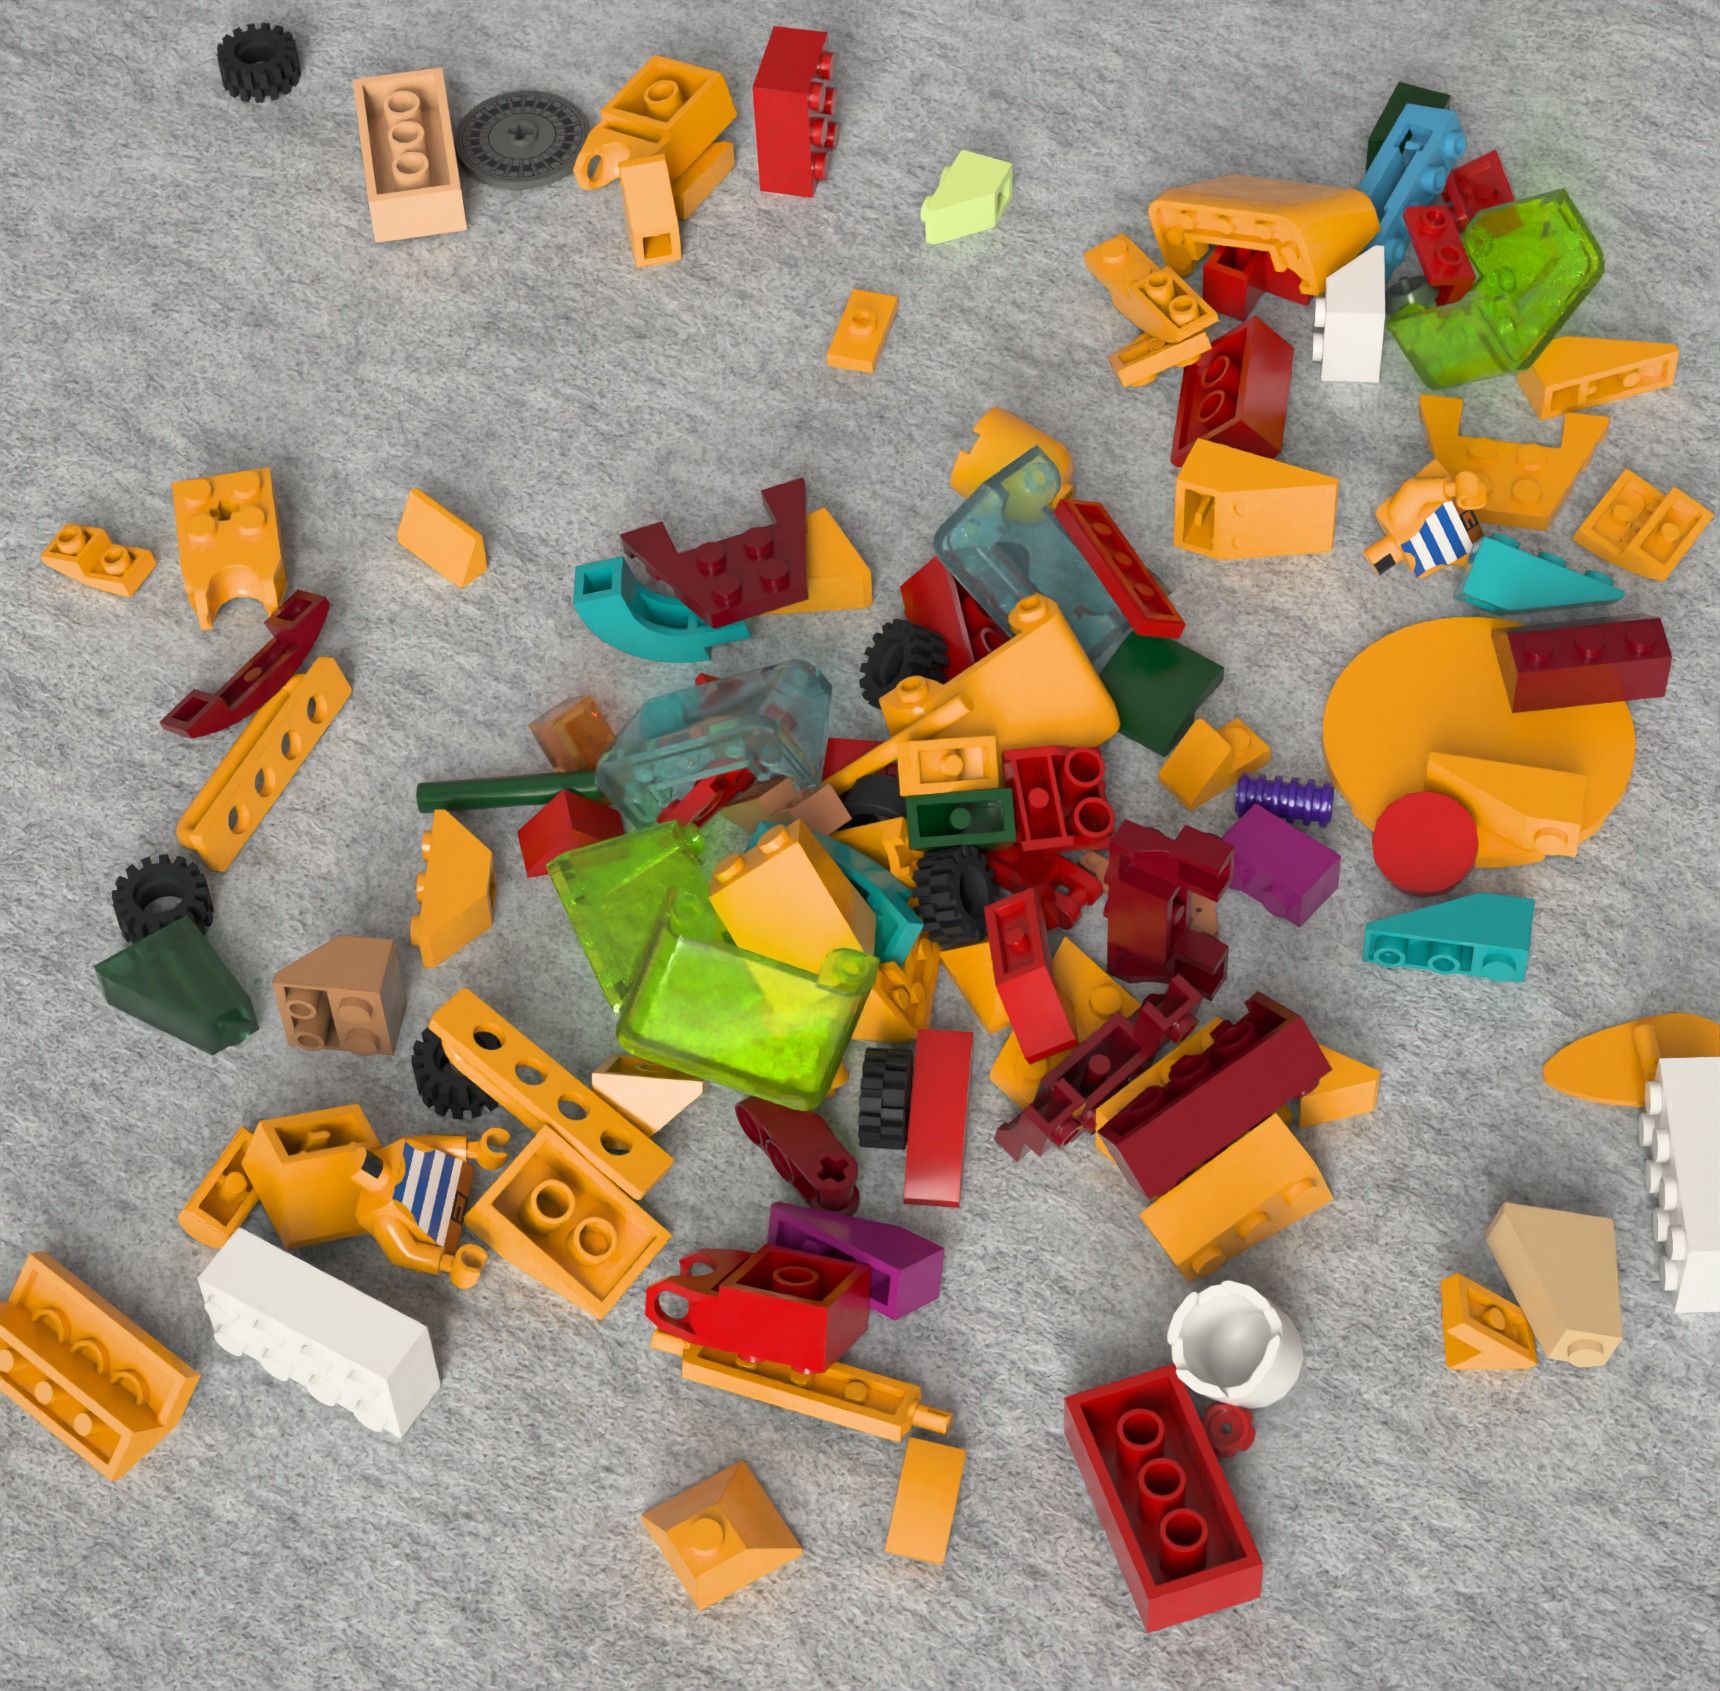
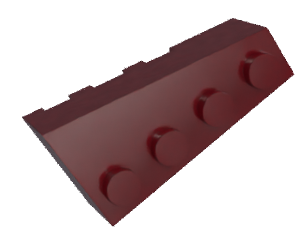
M1257 991L1244 1002L1249 1012L1235 1025L1230 1020H1224L1209 1033L1214 1043L1203 1053L1185 1054L1170 1067L1171 1071L1168 1075L1170 1081L1163 1088L1159 1085L1148 1086L1103 1125L1097 1133L1128 1184L1149 1200L1154 1196L1164 1195L1182 1182V1176L1199 1164L1210 1162L1225 1151L1230 1142L1246 1131H1252L1288 1101L1311 1093L1318 1086L1319 1079L1333 1069L1301 1015Z

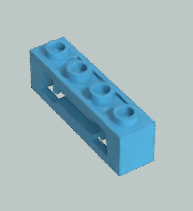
M1407 103L1357 190L1364 192L1371 199L1381 230L1358 256L1373 246H1384L1385 284H1387L1396 266L1402 263L1406 249L1411 242V237L1402 217L1405 208L1431 206L1436 196L1444 190L1446 179L1455 163L1465 153L1467 138L1456 111ZM1410 128L1412 137L1410 141L1406 142L1405 149L1401 155L1399 145Z

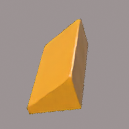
M732 142L711 143L671 185L678 218L686 220L735 167L734 145Z
M415 487L411 490L397 532L398 543L457 587H465L488 569L483 535L420 489L418 490Z

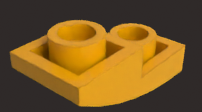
M66 523L40 555L45 564L79 582L130 598L157 565L150 550L113 544L105 529Z
M908 1438L885 1544V1553L943 1565L966 1450L917 1438Z

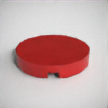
M1431 791L1406 794L1389 804L1377 819L1372 836L1375 864L1384 878L1400 892L1421 898L1444 895L1455 889V886L1460 884L1473 871L1479 852L1476 824L1466 808L1448 795Z

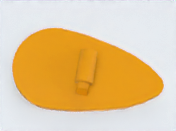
M1680 1012L1630 1021L1580 1038L1559 1050L1544 1064L1542 1077L1548 1086L1570 1096L1597 1103L1646 1107L1645 1085L1647 1081H1654L1659 1058L1720 1057V1025L1699 1015Z

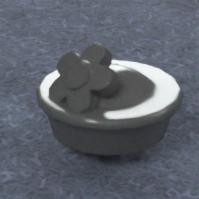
M1407 276L1399 279V283L1385 292V314L1390 316L1401 315L1402 323L1420 322L1430 314L1429 308L1424 306L1436 299L1440 290L1438 286H1431L1426 276H1416L1409 279Z

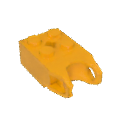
M654 54L600 110L603 119L589 132L573 168L574 175L580 188L586 190L597 189L606 186L611 181L620 177L618 162L664 154L670 184L672 185L738 116L723 73ZM595 155H599L601 159L593 177L589 179L587 174L588 164Z
M265 467L172 482L181 573L189 605L198 616L201 630L212 629L220 607L228 600L237 597L257 599L263 604L269 616H271L283 604L288 584L279 510L270 468Z

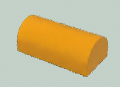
M241 1126L178 1215L180 1225L190 1236L200 1243L216 1249H221L259 1199L241 1164L254 1135L253 1132L244 1126Z

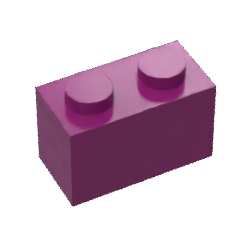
M1256 803L1221 837L1225 842L1235 846L1233 881L1229 888L1236 891L1241 890L1263 904L1265 909L1272 915L1280 918L1283 917L1299 928L1338 889L1341 856Z

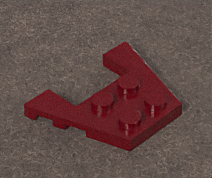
M802 477L761 490L763 506L773 523L771 525L754 527L745 533L717 542H706L697 548L678 553L661 521L620 534L622 549L630 559L636 557L645 564L646 572L656 581L663 580L673 588L675 597L712 629L808 600V520L805 480Z

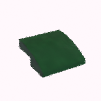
M1133 629L1100 672L1099 677L1112 697L1118 712L1121 725L1117 732L1165 758L1193 725L1195 711L1222 683L1224 667L1170 638L1137 635Z

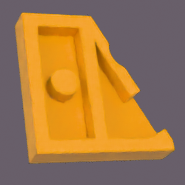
M1204 329L1178 343H1168L1145 332L1137 337L1134 342L1122 347L1109 356L1108 360L1114 375L1124 388L1130 385L1139 387L1152 382L1157 378V373L1174 365L1176 367H1185L1195 363L1201 358V353L1212 349Z

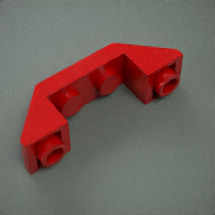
M1046 882L985 906L984 913L995 986L1026 1061L1031 1065L1080 1045L1073 1004L1054 978L1047 931L1060 926L1053 886L1050 882Z

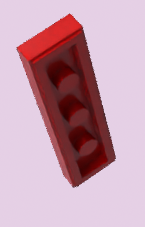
M1067 498L1060 499L1053 512L1136 634L1179 639L1186 626L1184 620L1102 503Z

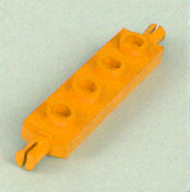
M656 1327L652 1336V1349L682 1356L683 1378L899 1443L903 1436L914 1426L947 1436L952 1424V1411L948 1412L921 1404L920 1386L835 1362L825 1373L801 1374L792 1370L789 1365L771 1361L759 1363L746 1362L738 1358L737 1354L691 1344Z

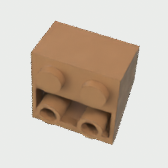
M339 935L274 974L272 984L289 1046H298L309 1051L320 1049L350 1051L361 1056H371L374 1054L394 1056L407 1006L394 940Z

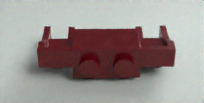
M1127 819L1123 821L1109 842V865L1104 876V884L1109 886L1108 899L1103 911V916L1108 918L1107 974L1129 984L1141 982L1170 984V981L1179 973L1203 998L1209 1001L1213 1000L1227 978L1229 945L1220 942L1209 933L1190 929L1192 892L1216 903L1219 902L1233 881L1234 845L1225 842L1221 837L1213 833H1204L1188 825L1183 827L1174 840L1155 828L1143 827Z
M1178 973L1170 981L1166 994L1150 993L1143 999L1142 1005L1128 1018L1118 1011L1041 1079L1034 1101L1011 1122H1004L996 1130L994 1140L1018 1162L1030 1150L1041 1157L1054 1144L1059 1149H1062L1070 1142L1072 1143L1085 1131L1090 1135H1094L1097 1127L1096 1109L1152 1066L1156 1053L1172 1040L1178 1045L1196 1029L1200 1022L1196 1018V1014L1203 996Z

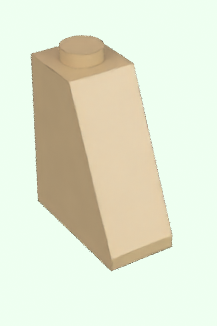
M1504 1202L1485 1231L1486 1243L1548 1359L1568 1361L1578 1367H1603L1623 1339L1614 1219Z

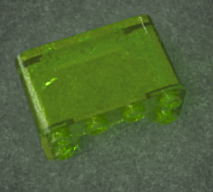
M1565 188L1479 210L1468 223L1463 238V246L1468 258L1480 275L1471 289L1459 302L1425 310L1423 306L1416 303L1403 305L1386 322L1385 325L1421 381L1428 388L1441 390L1528 370L1599 282L1605 268L1604 253Z

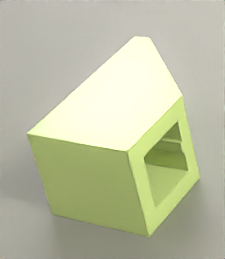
M961 150L952 166L947 165L944 168L935 193L928 195L922 205L921 221L925 222L926 243L936 245L994 228L1013 198V163Z

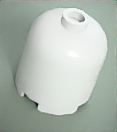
M1223 1281L1221 1285L1210 1286L1199 1294L1196 1292L1189 1294L1174 1312L1167 1334V1341L1172 1345V1358L1177 1368L1176 1373L1179 1379L1200 1395L1221 1403L1237 1406L1241 1409L1268 1407L1285 1397L1298 1381L1304 1362L1302 1338L1292 1319L1251 1286L1233 1281Z

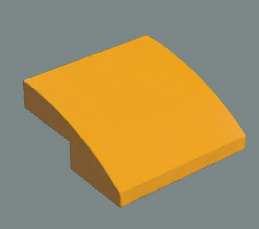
M1626 468L1572 537V540L1598 557L1627 571L1664 582L1715 514L1674 486L1666 496Z

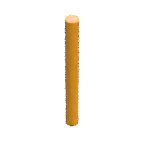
M964 692L959 693L816 786L830 783L837 795L840 796L851 789L857 779L874 774L896 760V742L927 740L973 711L974 705L971 698Z

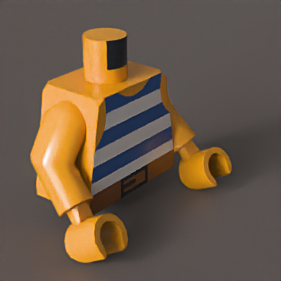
M1437 458L1434 459L1413 478L1404 481L1398 491L1377 508L1375 516L1385 536L1362 551L1364 557L1379 576L1400 561L1404 563L1415 578L1422 579L1443 567L1452 565L1465 567L1474 542L1485 536L1473 510L1486 505L1485 485L1479 482L1478 477L1470 471H1463L1456 475L1454 479Z
M491 1128L486 1130L480 1141H468L467 1135H413L400 1137L394 1143L373 1153L363 1147L357 1148L345 1163L344 1175L362 1186L355 1213L358 1224L374 1236L391 1264L414 1270L417 1273L424 1272L437 1276L442 1271L449 1272L450 1280L455 1286L462 1289L474 1286L481 1274V1271L478 1269L483 1268L487 1259V1253L483 1248L474 1244L463 1245L457 1250L475 1167L467 1163V1159L476 1158L481 1167L490 1171L499 1169L505 1164L509 1154L493 1152L488 1146L501 1147L507 1145L510 1134L505 1129Z

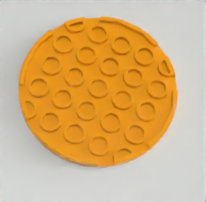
M1486 617L1442 618L1421 622L1395 631L1371 644L1349 663L1336 680L1326 703L1322 727V754L1333 787L1339 790L1349 803L1351 813L1373 832L1377 819L1389 804L1406 794L1424 792L1430 751L1589 775L1578 844H1580L1604 825V820L1615 809L1617 804L1621 803L1629 786L1636 747L1634 724L1629 708L1625 701L1512 713L1491 638L1492 629L1525 626V624ZM1474 821L1479 843V852L1474 868L1513 867L1544 860L1546 854L1522 849Z

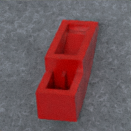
M918 1029L908 1128L904 1204L960 1207L974 1060L973 1032Z

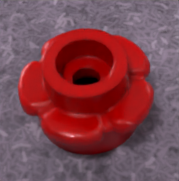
M1218 1401L1206 1407L1204 1410L1205 1417L1200 1421L1217 1457L1233 1458L1238 1451H1246L1254 1442L1256 1431L1251 1425L1253 1416L1248 1408L1241 1409L1237 1406ZM1225 1423L1230 1424L1233 1428L1232 1432L1228 1435L1223 1434L1221 1431V1427Z

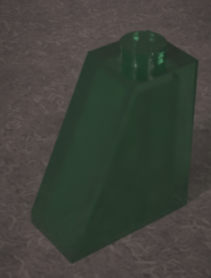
M188 914L94 965L103 997L109 1005L212 1056L227 1047L240 1044L250 1034L259 1030L251 998Z

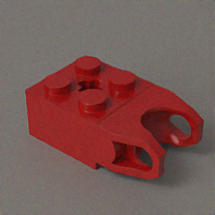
M768 1244L762 1246L756 1253L736 1249L702 1248L683 1256L679 1260L680 1275L666 1277L646 1288L645 1316L659 1329L691 1344L737 1354L738 1358L746 1362L759 1363L771 1361L789 1365L792 1370L801 1374L825 1373L868 1330L871 1266ZM694 1263H704L709 1265L714 1271L706 1275L692 1276L691 1270ZM670 1291L686 1298L689 1306L687 1314L682 1318H672L663 1312L659 1302L661 1292Z

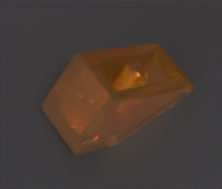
M591 694L566 698L528 724L529 729L547 759L557 772L602 770L605 779V797L603 800H596L595 802L609 806L643 782Z

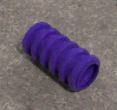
M1243 772L1237 784L1235 813H1237L1238 818H1241L1256 803L1277 817L1286 818V822L1289 824H1294L1296 819L1303 820L1304 826H1310L1311 821L1319 822V827L1326 828L1327 824L1331 821L1334 787H1332L1331 781H1324L1323 786L1316 785L1313 779H1308L1307 784L1299 783V778L1292 777L1290 782H1284L1282 776L1276 775L1274 780H1267L1266 774H1259L1257 779L1250 778L1249 772Z

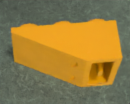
M1197 438L1176 478L1173 546L1218 560L1331 552L1334 547L1339 479L1231 448L1227 445Z

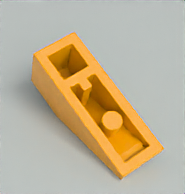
M1563 336L1521 348L1517 383L1538 418L1542 421L1564 415L1566 412L1579 411L1673 385L1679 350L1675 344Z
M1430 751L1424 791L1450 796L1466 808L1473 821L1522 849L1538 851L1547 855L1576 857L1589 775Z

